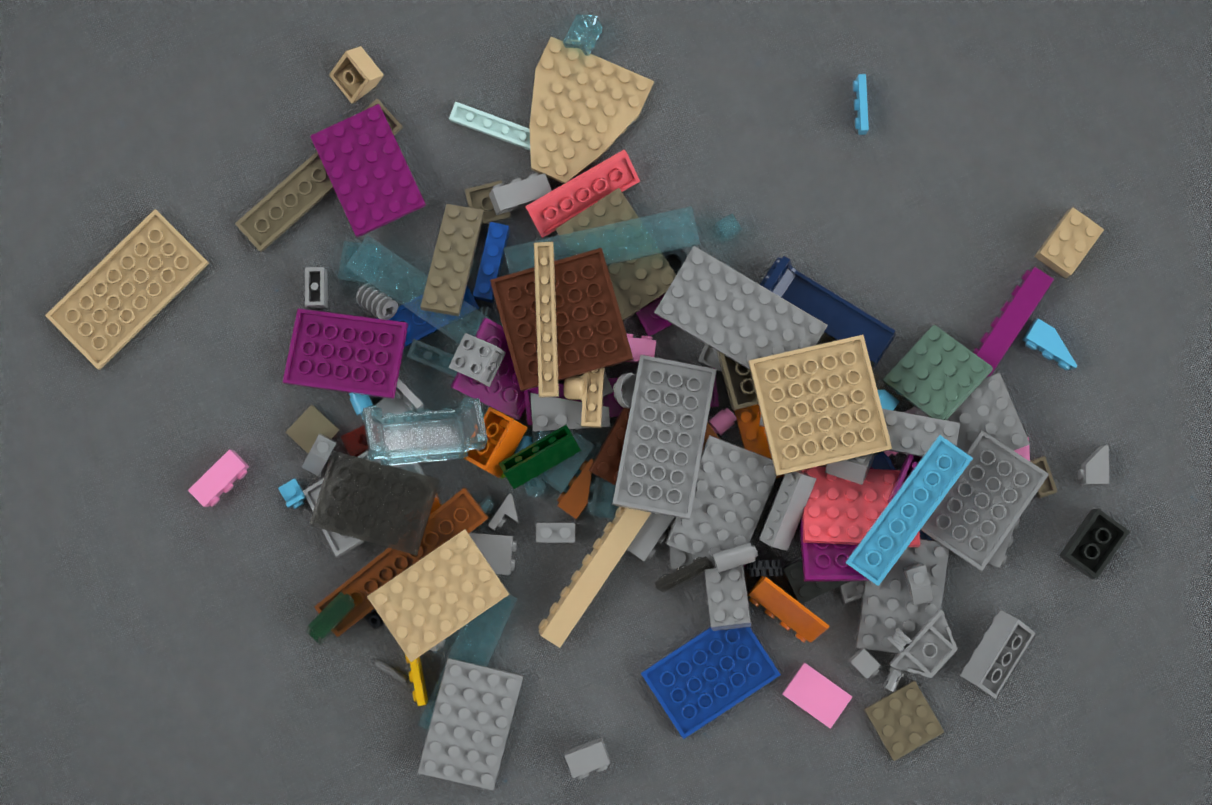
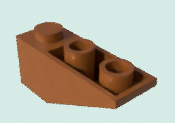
M592 459L589 462L584 461L579 468L582 471L578 477L574 476L568 484L570 489L567 493L563 491L557 499L559 502L558 507L576 520L588 504L592 472L589 469L593 464Z

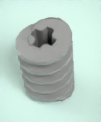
M366 283L359 288L356 296L358 304L378 317V319L389 320L396 314L398 310L397 301L370 283Z

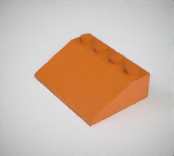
M761 576L748 592V596L751 597L749 599L751 603L757 607L759 605L763 606L766 609L764 613L772 619L775 616L780 619V625L788 631L793 629L797 633L795 636L803 643L806 640L811 643L829 628L827 623L767 577Z

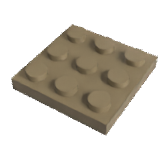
M914 680L864 708L865 713L893 761L944 733Z

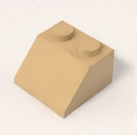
M360 46L346 51L329 76L353 104L376 87L384 74Z

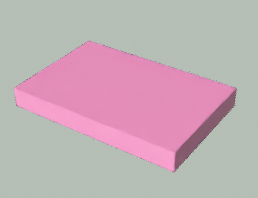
M805 662L782 693L830 729L852 698L850 694Z

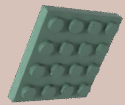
M933 325L885 376L883 382L928 417L947 420L992 372L993 368L943 330Z

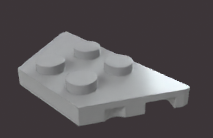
M941 609L911 639L912 642L907 644L904 650L899 652L889 663L890 666L932 678L951 658L958 648L953 640L950 627L944 616L945 614Z

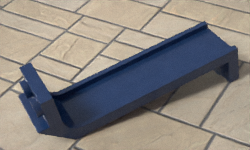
M786 256L776 259L760 283L764 288L827 324L828 326L824 333L836 341L864 335L870 363L874 368L895 337L896 331L797 271L791 265V260Z

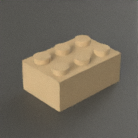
M1072 207L1065 213L1034 257L1066 279L1073 274L1104 229Z

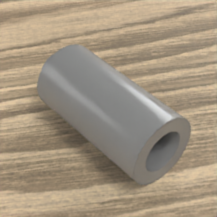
M750 542L712 554L718 573L756 561L755 557L758 556L755 545L751 546Z

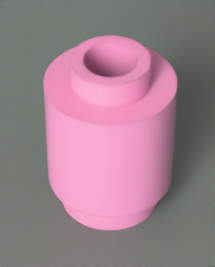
M726 408L719 411L708 422L714 432L721 436L735 424L734 421L737 418Z

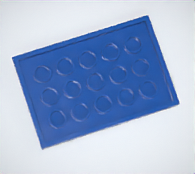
M709 627L641 672V675L683 739L781 675L750 627L713 631Z

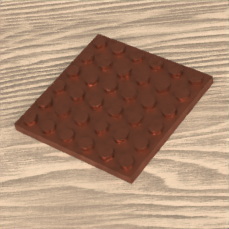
M602 248L554 261L558 381L633 360ZM533 267L490 280L521 392L538 387L535 268Z

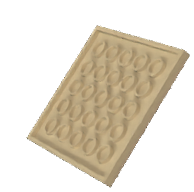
M864 335L748 361L776 476L892 449Z

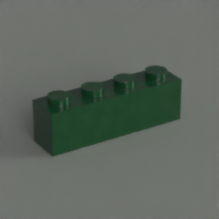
M564 425L503 460L499 465L512 488L516 489L574 456L581 449L568 426Z

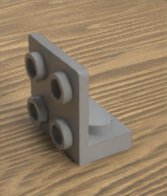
M465 333L449 368L490 387L506 352L491 343Z
M399 378L394 399L384 398L371 408V412L392 434L397 431L402 432L425 413L423 403Z

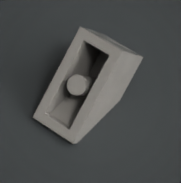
M320 433L302 468L319 476L337 442Z
M1109 445L1099 446L1081 465V469L1078 470V479L1081 480V485L1109 484Z
M917 563L904 567L903 572L913 605L932 601L931 583L925 565Z

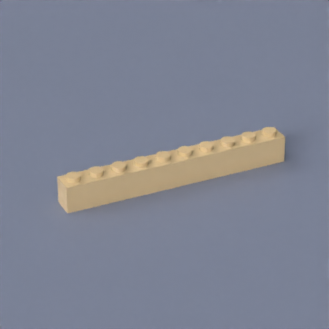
M619 507L616 510V517L606 525L604 535L601 539L598 538L595 541L594 549L590 555L587 554L583 559L581 569L575 571L570 585L562 590L558 603L555 602L551 606L549 616L541 621L538 628L543 638L559 648L562 646L650 516V512Z

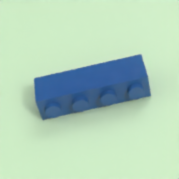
M490 222L474 288V299L490 303L494 301L495 296L490 280L500 276L510 233L508 225Z

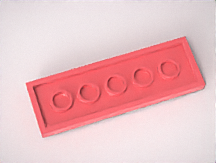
M622 150L528 204L525 208L537 231L543 238L616 189L620 188L621 192L639 183L640 180L627 152Z

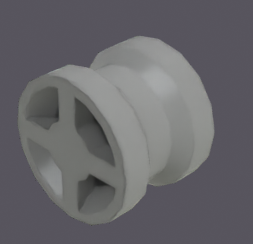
M899 628L895 630L893 636L887 638L900 652L904 650L906 644L912 642Z

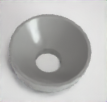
M633 373L621 375L613 386L614 398L624 408L631 407L636 375Z

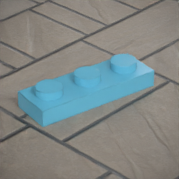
M858 74L856 81H853V92H856L857 99H854V110L857 111L858 118H855V129H858V135H866L869 130L866 74Z

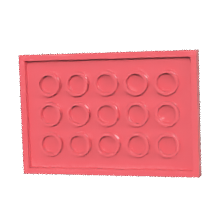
M818 466L801 470L816 478L802 514L803 543L858 545L889 504L887 503L901 471L870 469L861 485L825 473L826 467ZM920 531L908 547L918 548L920 546Z

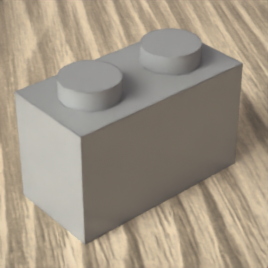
M305 267V306L309 309L328 308V270L324 267Z
M536 523L537 543H575L576 523Z

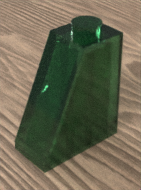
M340 592L308 625L306 633L321 646L355 608L354 599L346 593L344 595Z

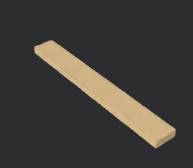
M539 242L534 243L539 398L559 397L554 243Z

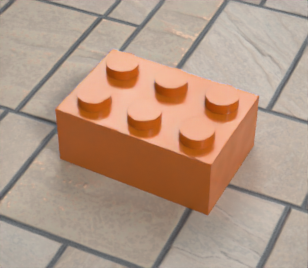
M489 407L462 458L500 478L503 471L499 463L514 454L528 427Z

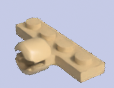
M605 368L564 380L563 391L565 398L582 401L581 427L601 428Z

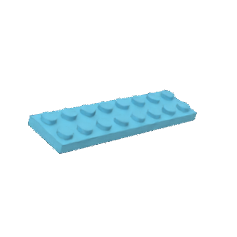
M939 434L849 556L846 564L879 586L973 458Z

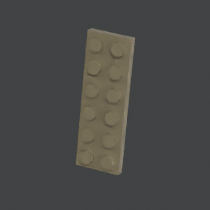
M446 204L420 306L421 310L454 316L460 315L484 217V210Z

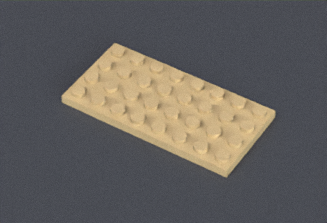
M155 209L45 316L100 370L210 263Z

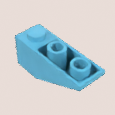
M1039 318L1034 320L1022 339L1026 342L1025 345L1032 350H1039L1046 359L1057 361L1059 363L1058 366L1065 370L1075 369L1077 364L1055 328Z

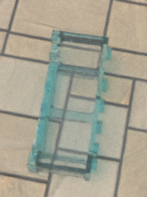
M464 398L459 403L457 409L444 408L437 411H407L403 414L387 413L382 415V409L372 405L363 408L361 418L364 421L368 443V459L374 461L378 458L381 460V464L385 466L463 459L468 456L467 451L477 449L480 451L484 449L488 440L479 398Z

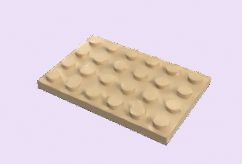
M464 529L367 597L410 662H412L510 594L467 530Z

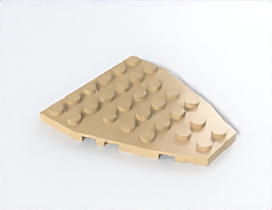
M550 37L535 70L529 126L531 170L540 174L545 173L547 177L563 184L582 173L587 166L597 161L615 140L627 130V127L639 117L654 81L554 37Z

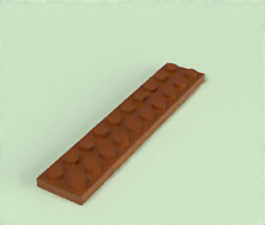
M463 488L314 606V608L338 638L374 609V606L367 597L368 595L464 529L470 534L489 517L469 491Z

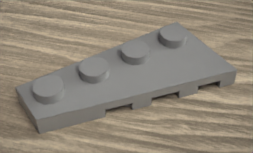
M530 393L533 432L554 431L564 425H567L569 429L591 428L581 427L582 402L556 397L539 398V394ZM602 406L601 427H610L609 407Z

